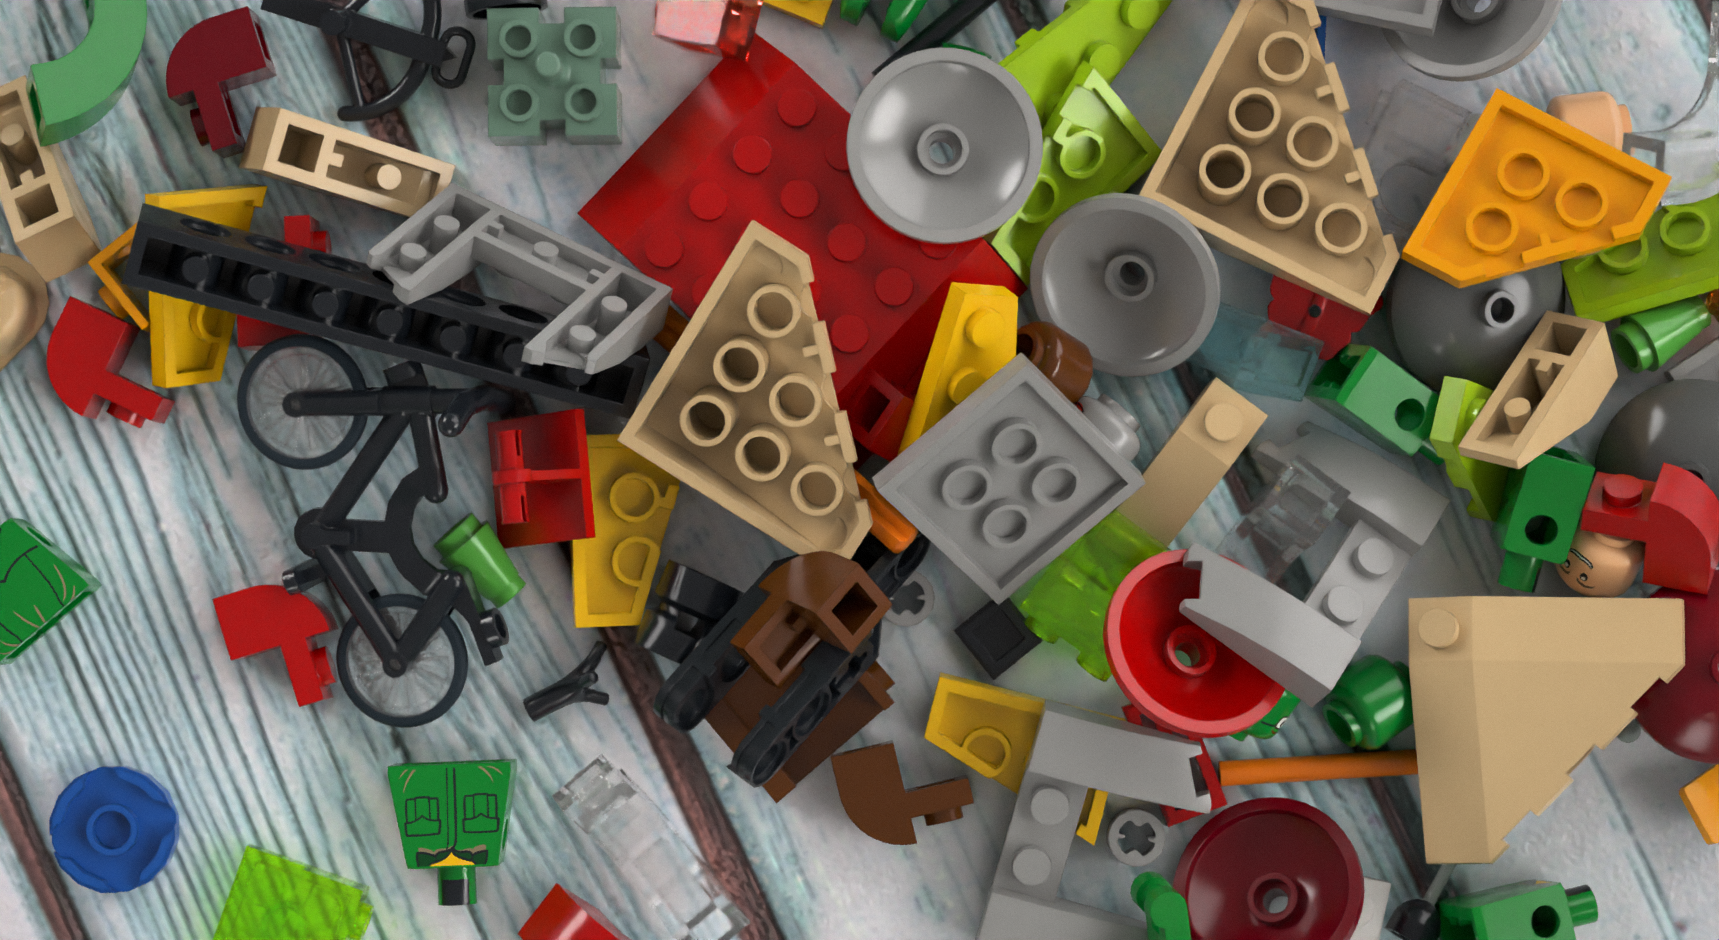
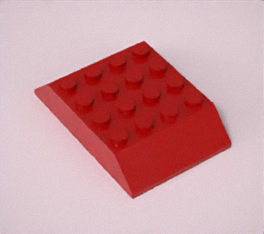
M750 29L577 214L640 273L673 288L670 301L690 320L752 220H755L807 253L810 257L815 278L813 282H809L818 321L825 320L836 371L832 372L831 376L841 411L871 368L903 387L907 385L931 349L951 282L1004 286L1018 296V299L1028 288L982 237L955 244L927 243L900 234L878 219L860 197L850 175L846 141L851 114L794 61ZM853 437L858 459L852 463L853 468L857 471L873 452Z

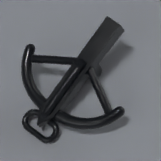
M263 0L261 10L321 28L325 34L337 36L352 106H342L337 111L338 118L345 122L374 119L401 106L421 85L430 65H432V78L437 85L446 89L458 88L467 77L475 52V38L469 30L463 27H450L443 32L439 39L442 21L441 0H422L423 23L421 32L358 12L370 0H351L344 7L325 0ZM453 36H460L466 40V48L456 78L452 80L446 79L440 72L443 61L458 58L449 49L448 44ZM350 38L412 58L411 64L402 80L386 95L366 104L363 98Z

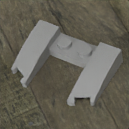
M451 183L368 251L366 264L370 269L382 271L394 284V295L406 305L445 289L470 273L481 263L494 268L503 276L515 278L550 295L552 299L559 303L569 305L524 346L521 361L541 366L544 362L582 369L587 374H595L620 364L659 334L664 328L673 288L454 183Z
M1306 421L1296 429L1300 436L1299 439L1280 448L1268 439L1255 448L1251 457L1350 528L1302 602L1261 576L1194 542L1184 554L1183 566L1201 571L1199 599H1184L1180 603L1179 612L1313 708L1336 685L1361 645V636L1411 557L1424 545L1451 500L1408 471L1373 451Z
M1045 699L975 940H1148L1147 924L1144 921L1059 898L1056 895L1088 787L1138 800L1205 814L1210 813L1212 803L1209 790L1195 792L1189 760L1190 757L1202 754L1200 742Z

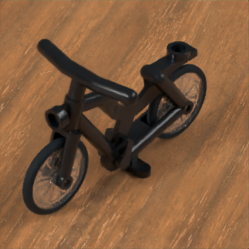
M286 335L267 343L252 356L242 372L238 385L237 408L242 427L252 444L264 456L277 464L292 469L312 470L326 467L342 459L353 449L364 432L368 416H383V418L324 506L306 511L298 518L294 527L296 544L305 555L312 559L283 571L282 581L284 587L290 595H295L325 581L327 575L349 609L352 616L346 622L340 634L336 652V663L344 691L361 712L377 722L393 727L409 728L430 723L445 714L455 704L467 678V648L458 626L450 617L453 610L456 609L468 622L485 666L494 664L504 658L500 646L509 642V633L504 617L495 607L485 610L470 569L463 565H457L448 570L437 569L423 558L414 543L412 521L417 504L424 496L426 500L434 504L443 502L448 496L449 488L435 418L438 414H442L438 420V428L442 435L449 438L456 437L461 434L471 417L482 411L498 414L510 413L516 406V398L509 390L489 385H477L472 388H437L435 385L428 384L422 364L411 360L382 370L388 386L367 387L356 362L337 344L315 335ZM410 424L418 468L400 481L388 501L385 520L347 519L346 517ZM353 551L389 553L401 575L427 598L411 594H388L381 596Z

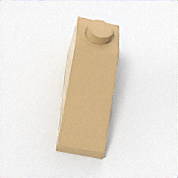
M24 75L0 86V200L15 244L47 283L88 264L87 262L101 252L102 248L88 208L59 144L56 143L43 147L39 145L25 88L27 77Z
M256 107L239 168L297 187L410 218L450 185L455 165L283 108Z
M1547 310L1458 445L1460 455L1520 469L1588 423L1618 378L1605 323Z
M1217 377L1209 381L1142 471L1141 475L1146 484L1114 509L1097 532V535L1137 565L1152 556L1163 553L1229 470L1268 415Z

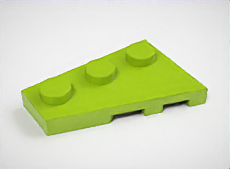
M1068 0L1064 3V10L1060 16L1040 31L1031 28L1014 42L1017 49L998 64L1010 72L1028 93L1035 106L1041 129L1043 130L1082 61L1084 60L1094 66L1110 86L1173 0Z
M1084 60L1042 130L1043 155L1041 168L1032 192L1011 219L995 231L982 237L1025 285L1030 283V268L1037 244L1053 220L1067 208L1084 199L1102 194L1124 193L1157 161L1162 152L1095 67Z
M1719 165L1710 170L1711 178L1687 193L1680 189L1662 200V208L1653 213L1638 240L1606 248L1583 258L1568 259L1560 264L1567 293L1576 317L1607 322L1719 289Z

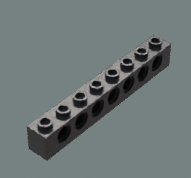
M145 203L141 207L122 284L628 419L631 418L635 411L650 363V356L646 345L620 364L595 374L584 373L582 369L544 362L542 366L521 361L524 346L549 325L557 315L450 286L406 305L394 295V284L382 271L370 269L366 263Z

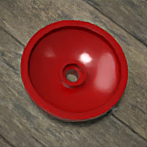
M1188 549L1171 550L1157 554L1137 565L1120 582L1109 601L1103 625L1104 649L1110 670L1118 686L1141 713L1155 723L1176 733L1199 738H1216L1246 730L1271 711L1283 695L1285 688L1179 612L1180 603L1184 599H1199L1201 571L1183 566V557ZM1222 556V557H1224V558H1226V559H1228V560H1230V561H1232V562H1234V563L1240 565L1241 567L1245 568L1244 566H1242L1241 564L1235 562L1234 560L1229 559V558H1227V557H1225V556ZM1179 650L1186 653L1190 658L1191 666L1183 665L1177 659L1175 651Z

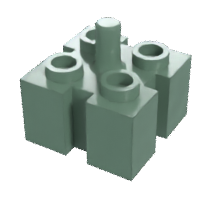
M616 6L564 7V23H545V18L539 8H487V60L495 71H504V85H488V137L496 146L547 145V130L565 129L566 137L572 145L622 144V93L617 83L606 84V69H622L621 18Z

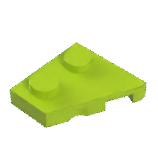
M1444 376L1429 439L1438 457L1445 460L1446 472L1454 487L1469 490L1472 496L1466 508L1469 516L1496 522L1509 467L1461 456L1458 445L1494 391L1467 379Z

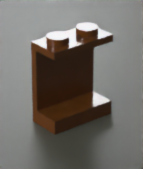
M876 660L767 783L762 785L776 803L879 713L895 703L886 691L896 683ZM801 665L781 689L766 683L751 666L704 718L733 753H735L745 736L760 721L758 715L760 710L766 704L772 707L803 672Z

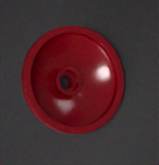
M1715 570L1707 595L1660 586L1647 597L1684 600L1685 666L1668 684L1659 677L1631 706L1638 713L1635 717L1636 722L1656 743L1678 756L1711 764H1719V570Z
M1281 797L1247 800L1233 805L1212 817L1198 830L1186 846L1176 868L1173 888L1185 899L1187 904L1191 940H1350L1360 919L1364 902L1362 866L1359 856L1345 832L1334 820L1319 809L1301 801ZM1278 896L1288 897V904L1283 911L1279 913H1271L1269 911L1273 899Z

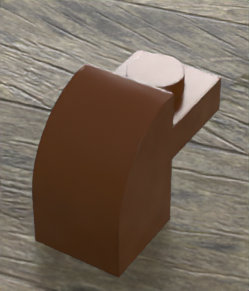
M810 552L784 563L758 585L760 590L767 596V599L733 637L730 643L766 683L781 689L821 640L852 654L893 604L857 562L833 552Z
M893 740L831 754L830 757L839 796L847 815L861 831L884 843L893 845L917 844L911 818L924 815L926 826L950 822L964 817L961 806L974 803L967 775L904 789Z

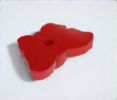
M1273 275L1269 290L1274 300L1267 306L1269 318L1268 332L1278 341H1288L1296 337L1301 342H1309V348L1315 357L1322 360H1330L1346 345L1351 343L1352 333L1362 330L1369 318L1382 309L1384 298L1382 295L1379 296L1370 316ZM1313 305H1317L1321 309V314L1318 317H1314L1310 313V308Z

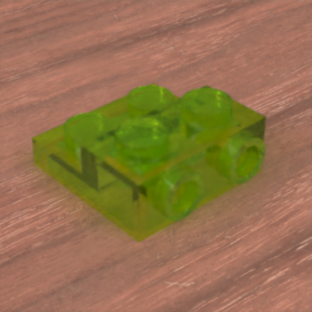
M1114 509L1049 563L1020 605V608L1029 614L1024 621L1025 625L1048 643L1055 644L1060 637L1081 652L1076 658L1077 663L1095 678L1107 682L1111 675H1113L1107 662L1103 640V625L1109 601L1120 582L1132 569L1148 558L1171 551V549Z
M249 844L246 846L213 940H362L374 910L373 905L365 903L370 886Z

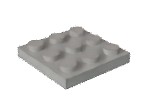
M1022 352L872 477L877 491L998 605L1146 484L1140 471Z

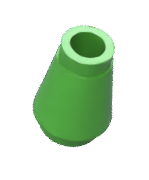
M1698 295L1644 310L1621 318L1620 325L1611 331L1612 344L1618 357L1630 371L1637 374L1645 369L1654 372L1703 329L1710 326L1711 315L1706 304Z
M472 512L451 527L433 545L442 556L439 563L447 569L457 565L468 567L472 572L479 594L490 600L497 609L511 600L526 585L525 581L518 575L519 572L489 522L485 520L481 523Z

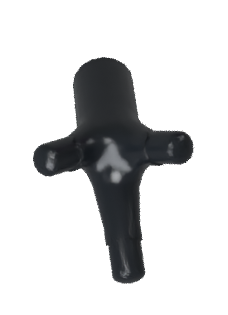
M596 641L586 659L567 676L523 699V704L529 717L535 722L573 703L591 702L604 706L607 705L610 698L608 693L589 688L598 681V674L594 671L599 665L607 645L602 641Z

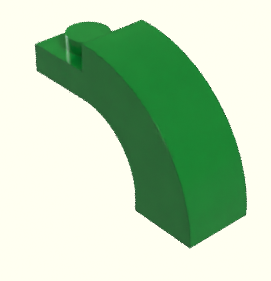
M83 0L88 22V33L84 40L73 51L59 59L30 66L25 88L40 147L70 139L89 129L100 121L122 97L134 73L146 32V0Z

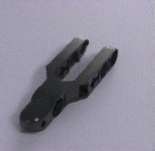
M918 530V534L913 542L905 550L897 554L893 553L868 531L850 560L857 562L885 596L890 599L923 561L931 541ZM799 554L773 561L660 688L654 701L653 712L680 733L691 731L702 722L751 667L730 641L767 599V596L760 590L758 585L775 569L800 556ZM883 617L852 654L822 641L801 664L803 672L772 707L766 704L758 713L760 721L739 744L731 764H728L726 767L754 788L767 783L879 657Z

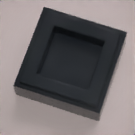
M1009 597L1000 605L994 600H990L953 630L992 680H995L1043 641Z

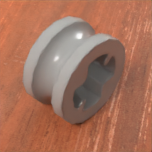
M917 571L910 575L903 583V586L906 587L913 581L918 583L923 589L924 595L917 596V598L924 600V605L915 615L907 609L897 615L890 608L884 616L895 625L905 627L917 625L925 620L933 609L935 600L933 587L928 579Z
M1126 808L1118 812L1109 822L1106 840L1111 853L1123 864L1132 867L1146 866L1154 862L1162 853L1165 844V831L1160 821L1149 811L1141 808ZM1131 821L1137 827L1144 825L1146 822L1149 823L1153 830V835L1146 836V839L1152 842L1147 851L1140 853L1134 847L1129 848L1125 852L1121 850L1118 839L1125 838V835L1119 832L1124 823Z

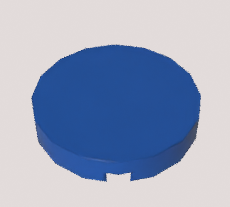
M130 766L99 767L76 777L58 796L49 819L50 836L52 835V845L55 849L53 853L60 868L77 884L100 893L128 892L153 881L171 862L179 841V814L169 791L151 774Z

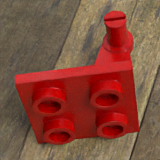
M570 409L487 423L497 537L503 548L508 549L596 538L584 409Z

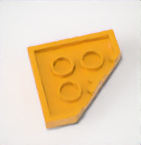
M1496 88L1402 250L1401 259L1460 289L1636 241L1640 238L1669 187L1672 177Z

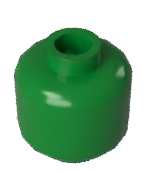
M1366 655L1344 670L1332 691L1325 696L1326 704L1322 707L1325 721L1342 743L1349 747L1359 745L1365 749L1376 750L1414 723L1409 667L1401 661L1392 663L1380 655Z

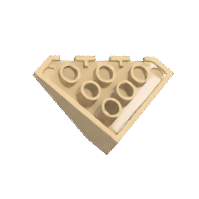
M1240 0L1139 195L1154 199L1177 211L1199 231L1210 248L1370 316L1400 256L1392 233L1383 236L1371 200L1378 197L1379 193L1364 148L1354 149L1343 113L1348 112L1350 107L1335 62L1325 63L1314 30L1321 26L1314 0Z
M752 220L617 441L800 556L810 552L828 551L851 559L873 525L868 499H861L852 463L856 462L858 457L847 411H840L831 373L836 371L829 336L825 320L818 321L809 282L815 280L810 257L801 249L755 220Z
M1521 596L1408 598V663L1426 864H1493L1510 847L1504 840L1506 835L1530 811L1540 816L1574 781L1567 772L1594 745L1604 750L1638 715L1631 706L1659 677L1668 684L1685 666V612L1683 599Z

